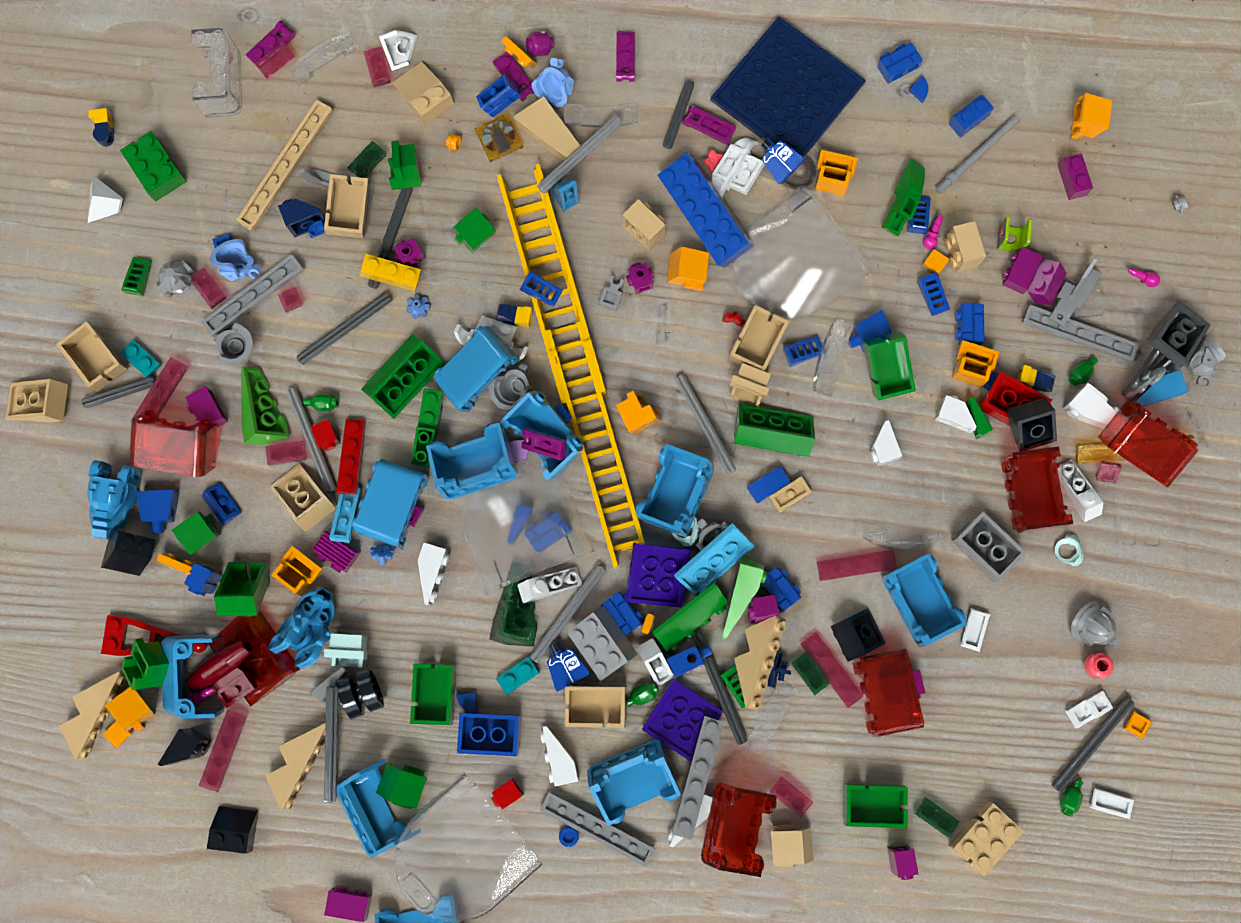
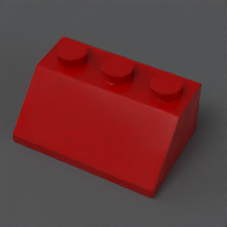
M1000 372L979 406L984 413L1010 426L1008 409L1042 398H1046L1051 403L1053 399Z

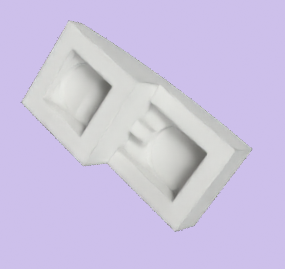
M1100 691L1072 706L1065 712L1076 729L1094 718L1102 716L1113 709L1105 693Z

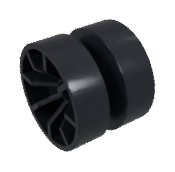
M370 668L356 674L357 683L351 676L337 681L341 705L351 720L365 715V706L370 712L384 707V699L379 683Z

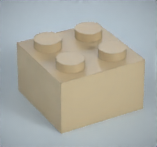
M638 199L622 215L623 227L650 252L665 237L666 224H664L665 220L660 215H655L651 211V207L646 202L642 203Z
M973 221L952 227L944 240L945 248L950 252L951 267L955 269L956 273L978 268L986 255L976 222Z

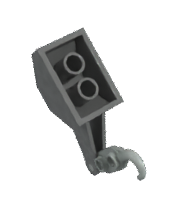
M1180 301L1174 305L1154 327L1147 338L1149 344L1154 348L1132 381L1124 389L1122 395L1130 401L1138 392L1140 394L1144 392L1148 385L1152 386L1157 383L1166 373L1165 367L1171 361L1180 368L1184 366L1191 358L1211 324ZM1162 353L1165 357L1152 370L1146 372L1158 354Z

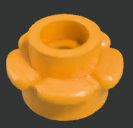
M453 133L447 137L446 146L449 147L450 151H458L461 145V136Z

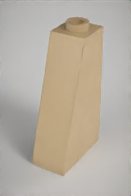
M544 96L513 116L515 125L562 161L566 160L580 147V144Z

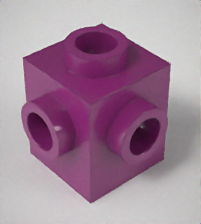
M414 238L408 241H401L394 248L397 254L394 258L397 263L416 267L420 261L425 259Z
M640 262L631 265L626 279L629 287L633 286L635 294L653 289L654 283L652 279L654 274L652 268H648L646 263L641 264Z

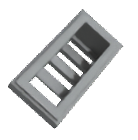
M345 667L339 668L315 687L310 694L320 702H326V687L329 685L337 686V681L343 679L349 672V669Z

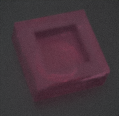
M295 287L278 294L286 313L304 305Z
M1101 461L1095 476L1096 481L1116 484L1122 469L1121 464Z

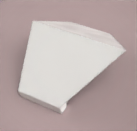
M393 30L379 35L391 70L409 65L417 35L400 30Z
M96 177L92 178L88 223L119 213L123 200L121 196Z

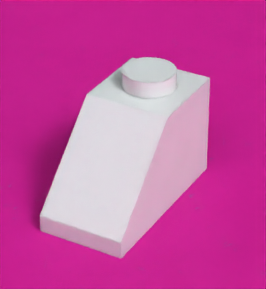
M946 395L942 399L935 420L968 433L975 431L977 426L965 402L955 395Z
M889 420L883 423L871 447L870 456L873 463L876 462L877 467L902 457Z
M653 638L636 647L657 686L674 678Z

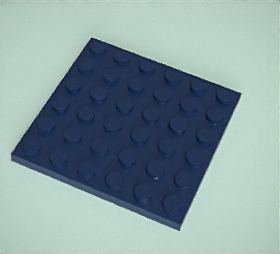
M778 16L711 96L710 101L765 141L769 138L775 145L780 140H783L806 156L864 86L866 80Z

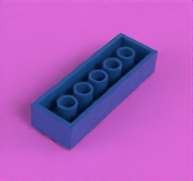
M684 153L657 175L718 266L725 268L754 246L692 154Z

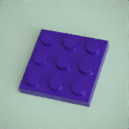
M633 543L625 601L682 608L685 586L675 578L674 574L689 562L691 550Z
M673 679L642 730L692 762L704 716L719 720L723 711Z

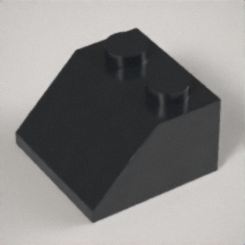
M1046 398L1008 409L1009 425L1019 452L1057 441L1055 409Z
M111 530L101 568L140 576L152 558L156 539Z
M869 608L830 626L847 662L886 644Z
M192 728L179 729L158 762V765L167 766L200 758L208 752L210 748L208 744L211 740Z
M219 806L209 829L207 849L244 854L252 852L258 811Z

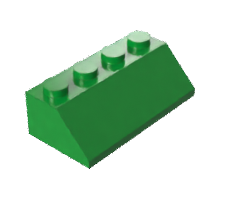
M411 334L361 390L395 419L445 363L421 339Z
M743 403L738 404L734 428V444L768 449L780 453H790L797 456H810L815 441L813 416Z
M713 583L656 628L652 634L666 652L668 650L673 652L681 646L679 642L683 638L688 640L696 634L695 629L698 626L705 627L712 621L710 619L715 613L720 615L727 609L725 605L728 601L718 586Z

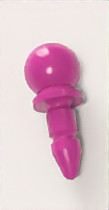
M942 214L935 219L932 231H927L928 235L923 239V246L926 249H934L938 244L937 238L940 235L937 233L942 224Z
M1128 269L1132 276L1139 278L1140 282L1145 283L1148 287H1156L1160 283V276L1155 272L1150 273L1148 270L1142 272L1138 269Z
M211 687L201 692H193L184 698L191 699L197 707L203 703L204 698L212 694L214 688Z

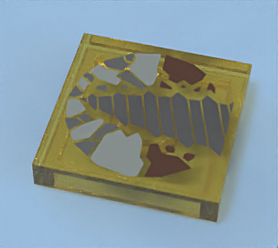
M508 114L474 128L489 162L523 148V144Z

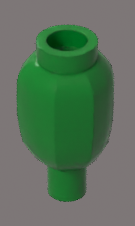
M1091 357L1088 361H1082L1075 365L1070 371L1069 382L1074 386L1086 383L1093 375L1094 365L1098 360L1095 357Z
M318 393L312 398L304 399L303 404L304 406H312L316 411H331L339 406V398L332 393Z
M646 682L635 688L631 693V697L626 699V706L630 707L633 704L644 705L654 700L657 693L660 692L656 683Z
M1075 779L1073 786L1068 787L1064 791L1060 800L1061 813L1072 817L1073 813L1079 811L1083 800V794L1080 790L1083 784L1082 781Z

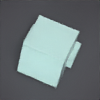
M330 634L329 649H324V657L332 658L331 666L365 668L368 636Z

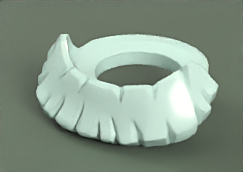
M694 518L691 526L693 529L691 536L680 538L672 533L673 538L681 543L683 547H690L695 543L699 532L698 519Z
M1067 534L1064 539H1061L1055 545L1054 553L1060 562L1071 564L1072 566H1079L1082 563L1084 557L1081 542H1079L1075 535ZM1062 544L1074 545L1076 547V554L1070 559L1062 558L1058 553V549Z

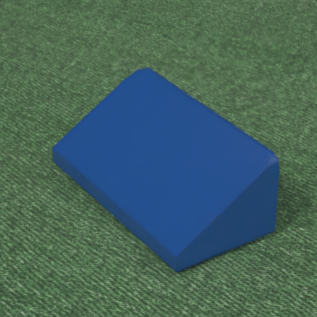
M220 482L203 491L202 498L223 526L242 513Z

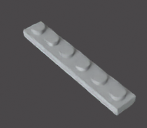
M292 254L202 320V324L215 337L216 334H220L304 271V269Z
M1033 305L1027 307L1022 324L1126 362H1133L1138 343L1069 319L1063 327L1049 319L1052 312ZM1057 315V319L1062 320L1063 316Z
M704 716L673 828V835L692 840L723 721Z
M551 792L548 793L540 811L645 867L655 850L654 847L613 825L607 826L604 820Z

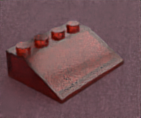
M260 609L257 616H237L218 633L221 634L220 639L208 643L215 654L242 639H247L252 643L253 652L239 665L240 668L248 671L258 685L257 688L244 696L250 707L281 686L300 670L295 665V660L287 649L279 653H274L268 649L276 633Z

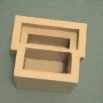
M742 363L738 375H733L730 386L733 387L730 398L748 405L759 406L761 399H766L769 388H766L771 374Z
M793 824L771 826L774 867H794L796 864H806L813 860L811 827L793 828Z

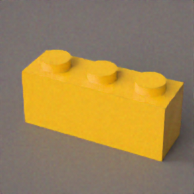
M365 253L359 276L414 292L421 269Z

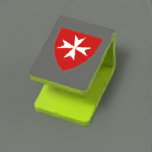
M1006 216L999 226L997 250L1018 252L1021 247L1026 248L1031 241L1032 219H1028L1022 228L1009 227L1010 217ZM1009 234L1016 237L1014 244L1007 243Z

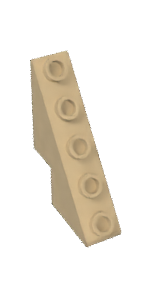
M775 615L746 628L745 632L750 651L734 658L746 708L759 710L762 704V697L768 685V678L774 666V659L780 647L782 634L786 628V619Z
M119 671L72 696L80 715L61 724L59 727L74 759H85L90 754V746L93 740H96L99 736V728L109 715L105 705L118 695L117 692L120 686L126 681L123 671Z
M325 723L279 746L287 765L265 775L280 810L292 807L295 802L293 797L296 791H300L305 782L303 778L306 772L309 773L314 765L312 760L315 754L318 755L322 750V741L325 737Z

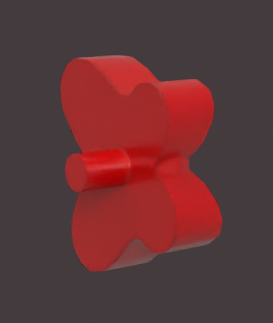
M734 311L733 314L726 313L722 318L723 322H732L740 327L745 322L742 316L737 315V311Z

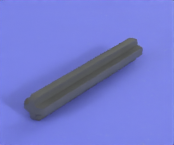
M686 80L663 141L664 148L672 149L694 88V82Z
M149 376L82 398V405L85 408L100 405L156 386V381L154 377Z

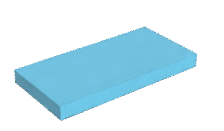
M732 523L674 576L697 597L755 545Z

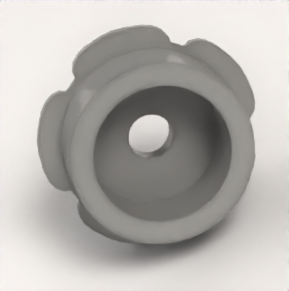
M1175 195V200H1172L1174 210H1179L1182 213L1183 210L1188 209L1186 198L1184 195Z

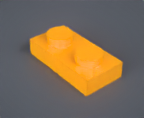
M505 36L501 42L505 45L504 49L510 55L515 54L518 57L517 61L523 67L529 66L533 69L537 64L536 61L509 37Z
M168 552L166 555H158L156 561L189 575L191 574L190 570L195 563L185 559L184 562H180L177 560L178 556Z

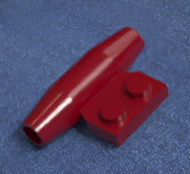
M242 639L223 648L203 662L187 678L186 685L188 689L192 692H197L214 684L215 693L226 709L253 691L258 685L248 671L239 667L253 652L252 643L247 639Z

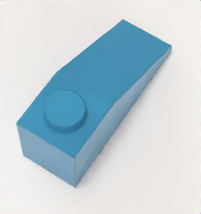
M568 178L559 180L551 188L552 195L563 212L579 203L575 180Z
M1172 369L1167 370L1157 383L1147 387L1126 408L1127 412L1189 392L1181 370L1175 372Z

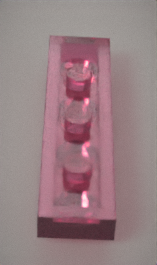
M170 357L130 422L149 432L189 367Z
M894 550L816 562L819 581L897 569Z
M816 632L800 643L847 708L864 697Z
M231 710L226 711L198 786L219 792L247 719L246 715Z

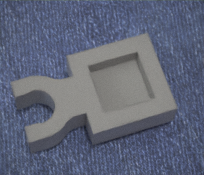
M611 275L609 279L610 287H604L598 305L617 311L622 297V292L619 289L623 287L625 280L621 279L619 284H614L615 277Z

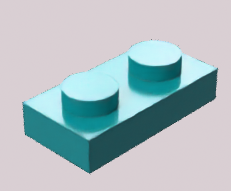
M132 340L120 352L145 377L152 376L162 366L135 340Z
M527 657L496 678L505 694L508 695L538 675L539 671L531 659Z

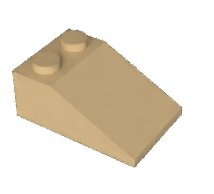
M420 62L392 82L424 125L454 104L451 94L423 62Z
M52 379L11 383L5 420L31 422L63 421L68 384Z
M300 463L269 487L305 533L336 509Z

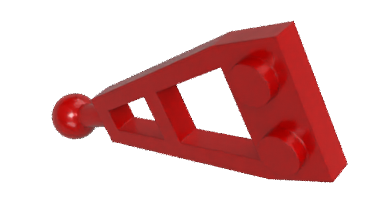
M107 615L101 654L131 656L132 649L124 650L128 624L150 631L148 643L157 642L158 634L167 637L180 636V634L128 617ZM193 643V651L196 653L204 652L207 648V643Z

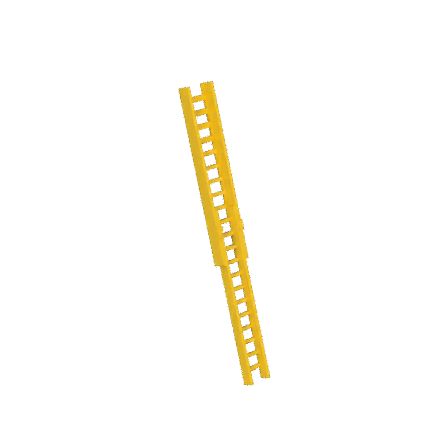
M540 163L535 164L536 170H533L537 181L535 185L509 192L505 178L502 179L501 174L496 176L525 277L531 271V267L558 259L562 267V271L542 276L541 278L550 281L564 277L567 288L563 289L560 296L569 294L573 306L544 314L541 306L542 301L532 296L531 298L563 407H568L575 435L581 438L583 442L608 435L612 448L586 455L583 445L581 456L613 568L616 569L618 564L614 551L621 550L622 552L633 548V543L645 544L602 397L606 395V390L548 191L542 193L537 187L544 179ZM540 192L542 201L513 208L511 200ZM545 209L547 218L518 225L516 217ZM550 226L552 235L523 243L521 234ZM555 243L556 253L528 260L526 251ZM531 280L528 287L531 288L534 284V281ZM555 292L550 293L548 298L552 299ZM575 312L576 324L552 331L548 330L545 319ZM578 329L581 340L555 347L552 336ZM583 347L586 358L560 365L557 354ZM588 364L591 376L565 382L562 371ZM593 382L596 394L570 400L568 388ZM598 399L601 412L580 418L575 417L572 406ZM603 417L606 430L581 437L578 428L579 423ZM614 453L617 466L591 473L588 460ZM619 471L622 484L596 491L593 478ZM624 489L627 498L626 503L606 509L601 508L598 496ZM630 508L633 521L607 528L604 514ZM635 526L638 536L637 540L612 546L609 533Z

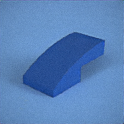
M779 466L748 486L747 489L758 504L792 481L782 466Z

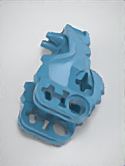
M94 460L91 463L88 474L90 479L87 490L90 502L91 536L108 540L111 530L121 531L128 522V513L138 501L136 491L139 488L141 471L133 466L124 465L121 472H118L117 480L110 479L111 465L103 461Z
M319 587L302 596L295 606L293 614L283 622L276 635L273 636L268 649L274 653H279L290 647L297 652L295 656V665L304 669L313 665L322 652V646L330 639L331 632H329L328 627L335 614L332 593L323 587Z

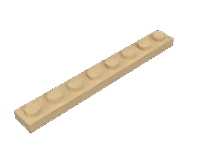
M316 99L236 219L237 223L252 232L255 230L332 114L333 110L331 107Z

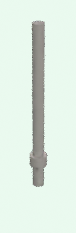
M1013 116L954 172H950L945 176V180L935 188L936 191L941 194L949 185L952 186L958 181V177L1019 121L1018 117Z

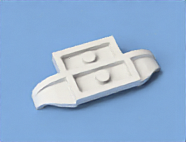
M742 138L736 143L731 144L712 173V184L722 198L725 190L729 191L730 188L747 195L765 166L762 160L751 156L750 153L752 147L758 145V141L751 138Z
M481 316L476 329L480 326H489L522 360L528 347L523 349L514 347L512 341L517 332V327ZM457 324L454 334L462 347L474 336L475 330L471 329L470 332H467L461 325Z

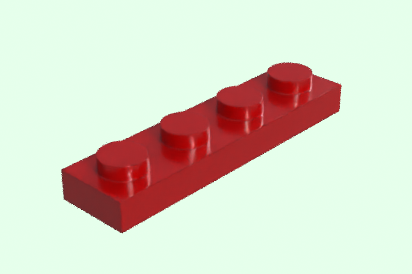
M345 420L336 489L338 494L357 495L366 425L365 420Z

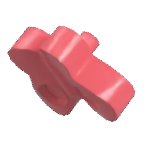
M709 150L707 158L703 159L702 162L703 165L707 166L710 174L714 172L717 164L724 156L723 154H716L714 150Z

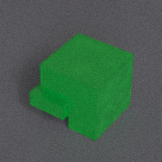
M399 140L391 141L392 158H388L391 174L389 182L392 190L421 186L420 163L415 144L400 145Z
M475 208L453 227V230L458 234L454 240L459 245L463 243L473 253L489 240L496 230L487 221L488 218L485 214H481Z
M201 511L196 512L172 529L176 539L183 545L189 555L221 535L212 523L215 520L213 515L210 513L204 517Z
M143 638L135 639L131 651L132 656L124 657L121 667L131 690L163 686L169 661L159 642L145 643Z
M387 763L376 794L394 805L416 809L427 777L424 776L425 771L406 764L403 768Z

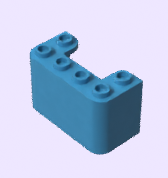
M500 422L488 424L483 430L484 437H476L472 441L461 442L451 448L442 441H435L431 445L426 446L435 487L445 499H455L511 481L517 477L508 436Z
M666 444L665 448L660 450L658 456L662 465L661 471L658 470L656 473V482L654 487L648 492V500L644 499L638 503L636 516L643 522L686 537L711 480L714 466L707 458Z
M380 459L373 466L372 472L374 474L372 480L369 479L367 482V493L365 498L362 497L360 500V511L358 516L354 517L352 527H354V532L359 535L403 550L406 542L403 540V533L407 534L408 532L406 530L418 497L423 492L420 488L427 486L429 477L424 473Z
M929 554L882 577V581L918 647L927 646L967 625L965 621L967 617L964 611L956 607L953 608V600L949 593H945L942 587L944 586L942 579L939 575H935L938 563Z

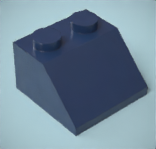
M288 199L281 205H278L284 223L294 237L308 233V228L319 220H322L325 224V215L318 207L298 199Z

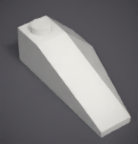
M1089 383L1078 389L1064 406V409L1067 411L1066 413L1074 419L1077 418L1080 421L1135 441L1143 438L1145 435L1130 419L1122 418L1120 410L1117 407L1110 406L1107 403L1108 398Z

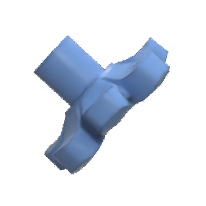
M414 295V300L409 299L407 301V304L410 305L406 308L407 312L412 313V317L415 319L419 317V314L424 318L427 316L425 311L430 310V305L427 304L428 299L426 297L421 299L419 295Z
M387 544L384 547L382 545L371 547V558H378V564L385 565L386 559H392L395 550L391 549V546Z

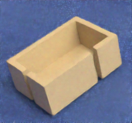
M330 174L326 206L328 213L325 215L324 224L325 233L328 235L364 239L370 186L368 178L351 176L352 185H349L347 176Z
M755 305L739 335V339L730 353L729 360L740 366L744 363L766 371L790 321L774 314L770 322L768 321L770 312Z
M86 321L56 345L90 389L99 392L111 382L110 378L116 379L128 369L110 345L104 341L105 339L97 328Z
M565 687V705H571V708L565 709V727H604L605 723H607L609 728L626 727V687Z
M989 801L976 814L983 820L980 821L973 818L949 845L954 852L966 860L965 862L983 877L988 874L1024 832L1002 810Z

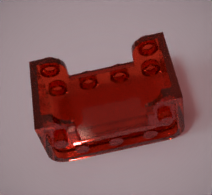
M1127 400L1098 438L1119 456L1169 488L1198 453L1199 449L1196 448L1198 444L1174 427L1171 430L1166 427L1167 423L1159 417L1156 419L1152 418V413L1137 401L1133 404Z
M145 410L131 419L130 466L191 477L205 476L215 468L218 424L206 419H202L194 425H186L183 421L168 422L167 419L159 418V415L155 414L156 412L152 410Z
M1059 446L1013 452L1006 456L1001 463L1002 471L1006 473L1007 479L1005 480V489L1009 492L1010 496L1008 506L1009 510L1013 513L1012 528L1017 533L1062 528L1073 524L1072 514H1066L1065 512L1068 508L1063 503L1057 468L1060 465L1059 463L1056 464V457L1061 456Z
M905 648L854 659L855 663H852L854 674H858L862 678L860 689L862 694L866 695L867 702H864L866 713L870 714L869 721L866 722L868 734L871 733L872 737H881L924 728V719L911 663Z
M718 783L714 789L701 851L702 862L717 870L761 877L764 861L761 855L755 853V848L758 844L762 813L771 814L775 810L777 795L760 790Z

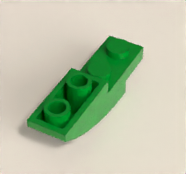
M912 159L909 160L894 191L897 197L881 227L898 237L906 221H912L924 186L925 168Z
M423 389L418 426H416L411 460L413 465L430 467L426 446L437 441L442 414L443 391Z

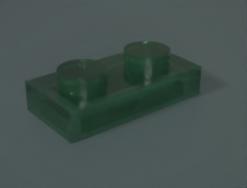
M371 141L347 168L356 177L366 178L387 154L376 143Z
M807 652L790 663L814 696L830 685V682Z
M926 797L914 813L947 838L951 836L960 822Z

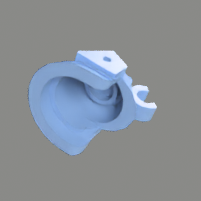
M551 58V67L544 69L538 78L532 82L531 86L539 99L544 96L552 107H563L567 103L568 95H572L575 80L571 78L566 69L562 68L564 64L563 59Z
M233 239L220 244L213 250L210 256L212 264L220 268L219 273L231 281L245 278L247 275L255 279L261 269L259 265L253 264L254 260L245 248V243L241 239Z

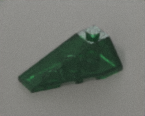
M512 562L492 622L490 640L505 645L534 646L537 633V621H535L534 617L535 603L533 601L523 603L517 586L528 579H532L531 567Z

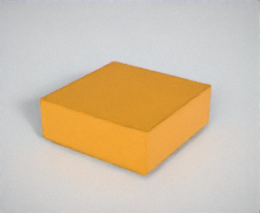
M933 249L922 266L933 273L937 272L939 275L949 261V258Z
M647 614L641 630L642 633L649 634L655 618L654 615Z
M1132 711L1123 729L1143 739L1152 721Z
M115 721L103 735L115 748H119L132 733L130 731L125 732Z

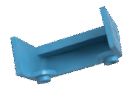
M221 634L169 636L161 642V648L169 661L162 686L163 709L166 713L182 719L215 718L224 712V708L196 709L195 703L191 699L184 698L183 659L192 655L193 643L214 642L221 638Z
M385 759L357 772L336 787L337 796L369 857H375L420 832L419 828L410 832L409 826L401 820L395 822L384 798L376 794L382 777V772L378 767L386 763Z

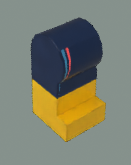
M107 108L88 110L89 118L95 125L93 138L103 147L110 146L114 141L112 113Z
M499 304L496 320L510 325L530 328L533 315L532 307Z
M1023 365L1019 369L1017 381L1036 391L1052 392L1056 376Z

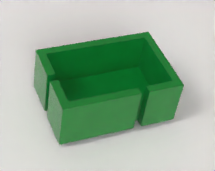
M152 130L138 138L139 142L137 144L133 141L120 150L148 195L155 202L187 182Z
M900 331L883 335L884 339L876 337L863 341L868 371L872 377L870 378L872 392L878 401L916 391L907 339Z
M228 562L214 594L217 616H257L270 582L267 562H249L251 580L248 578L246 562Z
M413 664L411 702H418V706H411L410 724L453 725L456 665Z
M844 784L843 824L849 827L908 828V810L900 808V804L908 806V787L904 785L866 784L865 788L863 784Z

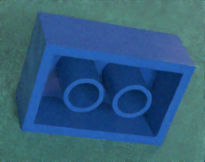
M459 713L457 753L519 756L521 716Z

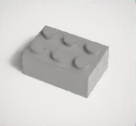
M984 512L979 513L952 540L993 582L1000 581L1027 553Z
M605 606L594 611L567 632L600 681L610 676L638 655Z

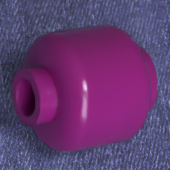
M546 31L531 32L529 37L526 38L527 52H530L534 57L547 56L551 48H554L553 38Z

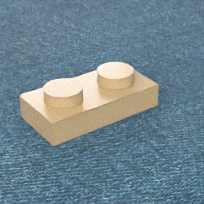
M801 476L769 496V499L778 513H781L810 495L812 491Z

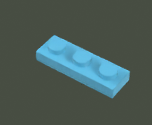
M361 488L357 489V495L340 494L329 537L331 541L350 543L353 531L352 521L357 514L362 493Z

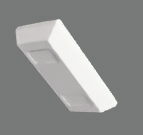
M971 608L960 646L980 652L990 614Z
M1094 788L1090 808L1130 819L1134 799Z

